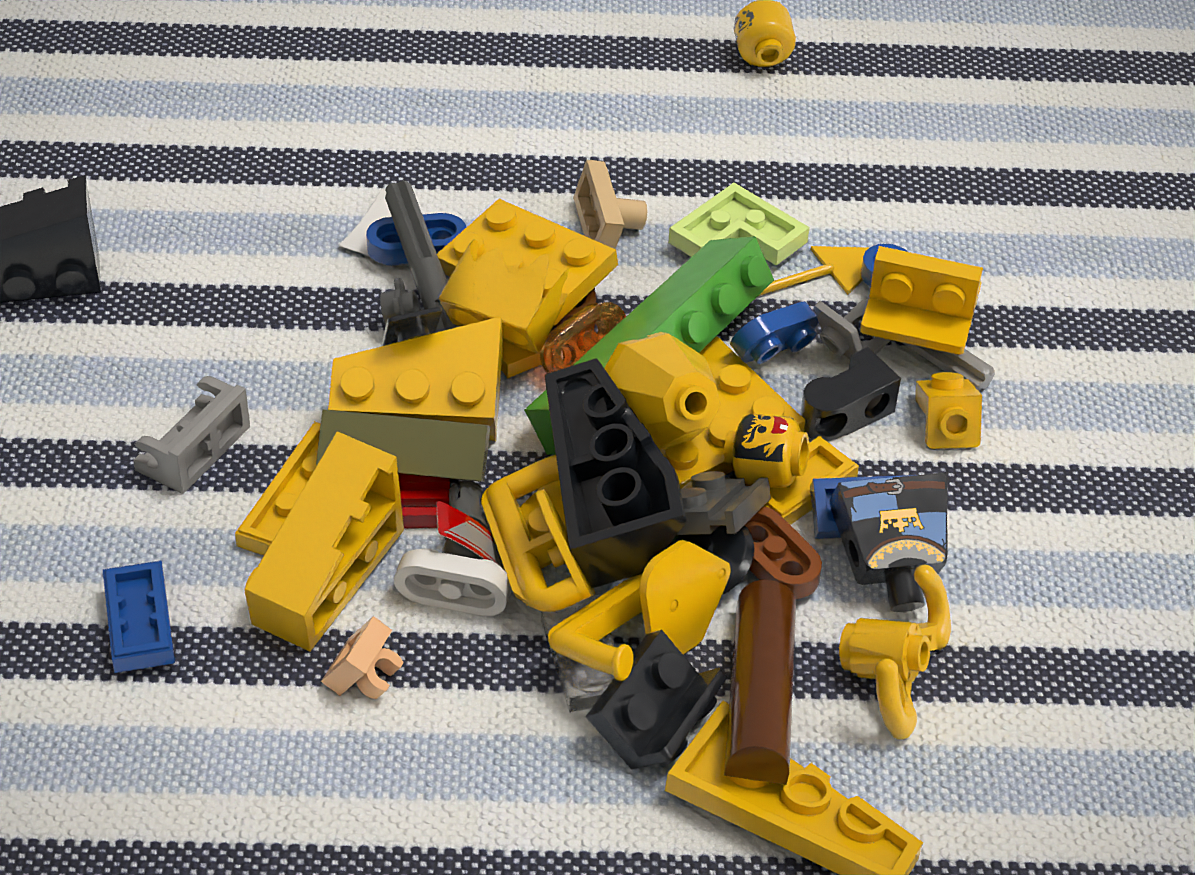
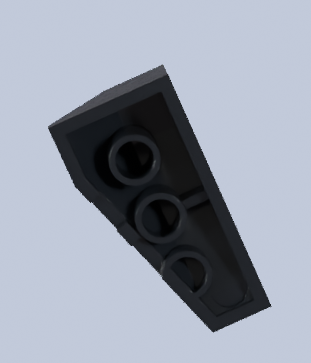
M597 358L545 374L569 549L592 589L643 574L650 560L668 547L687 522L678 475L668 459L663 456L643 423L638 420L631 410L625 397Z

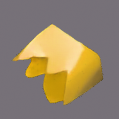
M475 239L472 240L439 296L440 304L450 321L457 326H464L501 316L504 342L540 354L567 299V293H563L561 289L568 277L569 268L561 274L542 300L549 265L548 253L539 256L529 267L524 266L520 269L515 265L506 267L502 252L498 248L488 251L477 260L479 243Z

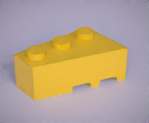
M338 431L336 432L258 567L252 571L246 582L245 596L252 625L311 652L404 531L396 456Z

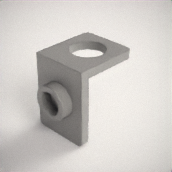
M868 299L861 300L844 318L822 301H819L814 306L822 330L819 336L822 342L834 354L838 356L844 355L850 359L851 354L866 347H869L877 354L891 341L880 337H875L870 341H860L858 331L854 325L862 320Z

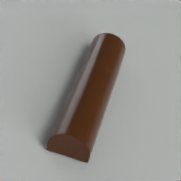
M754 581L746 585L738 596L724 776L787 785L790 771L796 598L789 587L778 581Z

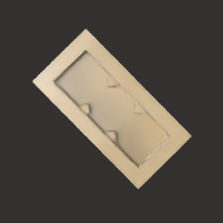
M586 160L573 196L584 236L616 249L623 228L642 230L647 220V204L642 200L616 198L606 163L604 161Z

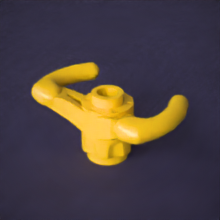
M925 564L916 568L914 579L922 589L928 607L927 622L917 624L859 618L856 623L845 625L840 638L839 657L842 668L851 671V673H857V676L860 678L876 679V692L880 713L885 726L896 739H906L913 733L917 723V713L911 699L912 681L915 680L919 671L923 672L926 670L930 659V651L941 650L948 644L952 628L947 592L942 579L931 566Z

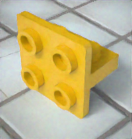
M879 246L874 261L869 299L862 318L860 332L958 355L963 354L981 288L983 268Z

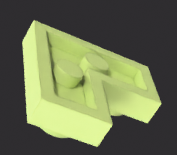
M732 183L669 228L668 243L692 257L710 240L755 236L765 259L774 265H778L808 242L810 227L736 183Z

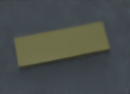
M322 409L316 465L338 431L396 456L398 474L485 482L490 426Z

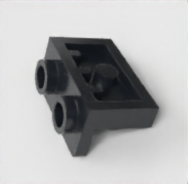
M661 629L644 637L633 652V666L628 678L624 681H618L614 678L585 717L631 770L653 764L667 765L678 758L688 744L686 737L696 722L708 715L717 703L715 695L726 681L727 676L720 668L698 673Z

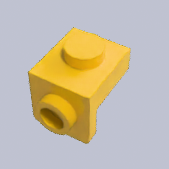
M953 372L935 373L931 375V380L916 381L915 401L926 415L925 443L931 449L978 447L981 443L982 394L968 379H964L962 374Z

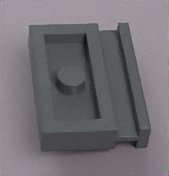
M720 471L702 472L693 475L691 481L681 489L687 522L677 535L711 534L720 525H726L727 534L737 533L771 499L768 477L759 478L752 486H745L744 478H725L724 473Z

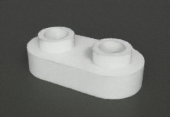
M427 548L406 552L402 556L394 575L396 589L412 602L478 616H494L501 613L507 605L512 590L507 572L491 560L468 558Z

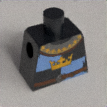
M946 472L839 482L829 500L830 507L856 582L861 585L886 583L890 610L893 612L912 611L925 606L923 591L914 579V572L917 567L925 564L931 566L939 574L947 562Z

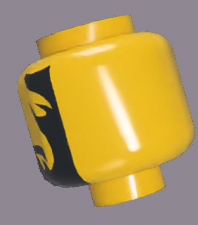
M749 414L742 418L736 431H728L724 445L725 463L733 464L736 477L744 478L745 485H753L759 478L768 477L769 487L785 488L793 483L796 476H803L806 471L809 456L807 432H800L797 422L791 417Z

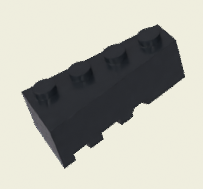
M85 175L67 180L68 187L48 193L42 187L23 193V200L0 206V303L101 293L99 249Z

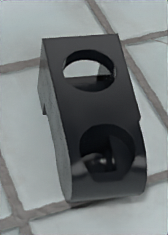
M869 347L851 354L848 370L832 378L820 377L806 384L803 390L800 415L805 419L804 432H807L808 437L811 439L821 436L826 441H831L844 435L847 436L894 413L901 377Z

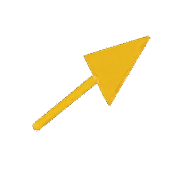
M811 246L810 250L823 264L822 266L775 280L759 296L827 274H831L848 295L863 281L861 277L863 256L869 248Z

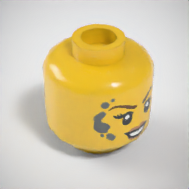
M756 0L742 8L735 17L734 34L741 57L750 65L771 67L780 64L795 49L796 35L787 8L780 2Z

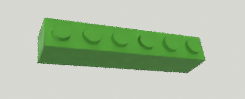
M756 237L708 241L574 365L597 358L602 366L605 367L618 343L632 339L647 338V335L658 332L669 333L699 353L774 281ZM545 390L524 411L546 454L556 455L547 390Z

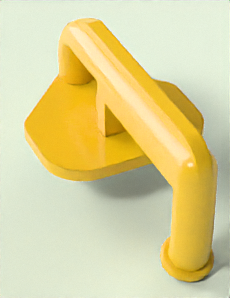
M556 455L539 460L493 482L481 497V504L504 569L507 572L512 591L523 603L542 612H556L596 594L569 549L567 529L546 491L542 489L536 492V497L550 532L533 540L530 537L517 502L518 498L559 480ZM552 561L553 566L557 568L566 563L571 576L547 587L540 566Z
M680 540L653 557L645 567L643 574L627 578L555 625L548 633L550 648L558 654L592 669L611 674L618 681H624L628 678L633 666L632 648L627 644L614 647L604 644L599 640L642 612L646 635L662 629L684 655L703 640L730 577V564L691 542Z

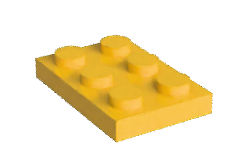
M501 199L495 201L437 253L444 274L451 277L468 244L474 239L479 243L477 260L488 251L498 248L502 252L506 267L510 265H515L519 269L524 266L529 267L539 256L548 253L549 265L542 300L561 274L569 268L568 277L561 289L563 293H567V299L554 326L618 266L616 249Z

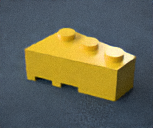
M501 316L334 358L328 410L483 424L490 426L489 441H497L503 352Z

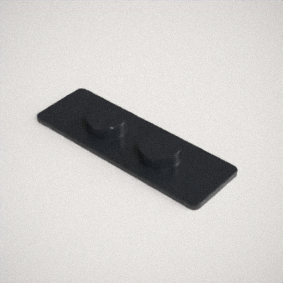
M435 307L388 318L381 346L435 333L442 314V308Z

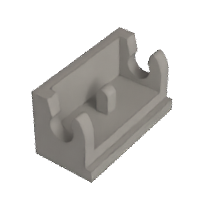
M211 376L203 377L197 383V386L203 391L212 393L215 398L201 394L195 400V406L160 440L150 436H142L134 445L147 453L145 455L140 453L133 460L135 471L184 494L250 428L246 388L239 385L231 386Z

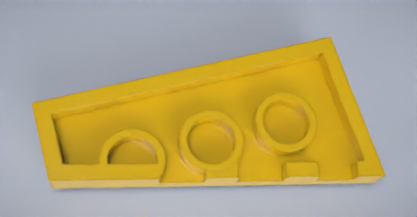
M724 700L719 704L667 774L664 791L839 875H909L919 859L923 845L921 840L859 796L847 799L832 788L830 784L831 776L813 763L804 768L790 758L787 785L724 776L729 704Z

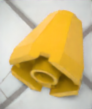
M664 332L647 335V338L639 340L632 339L618 343L604 367L625 397L631 410L650 433L659 450L692 441L709 427L720 408L716 383L705 356L669 333Z

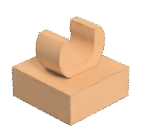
M376 617L370 618L348 638L321 682L339 696L356 683L360 691L367 697L372 699L380 697L387 691L390 685L378 677L375 667L381 669L388 676H392L403 665V660L396 652L382 648L392 629Z

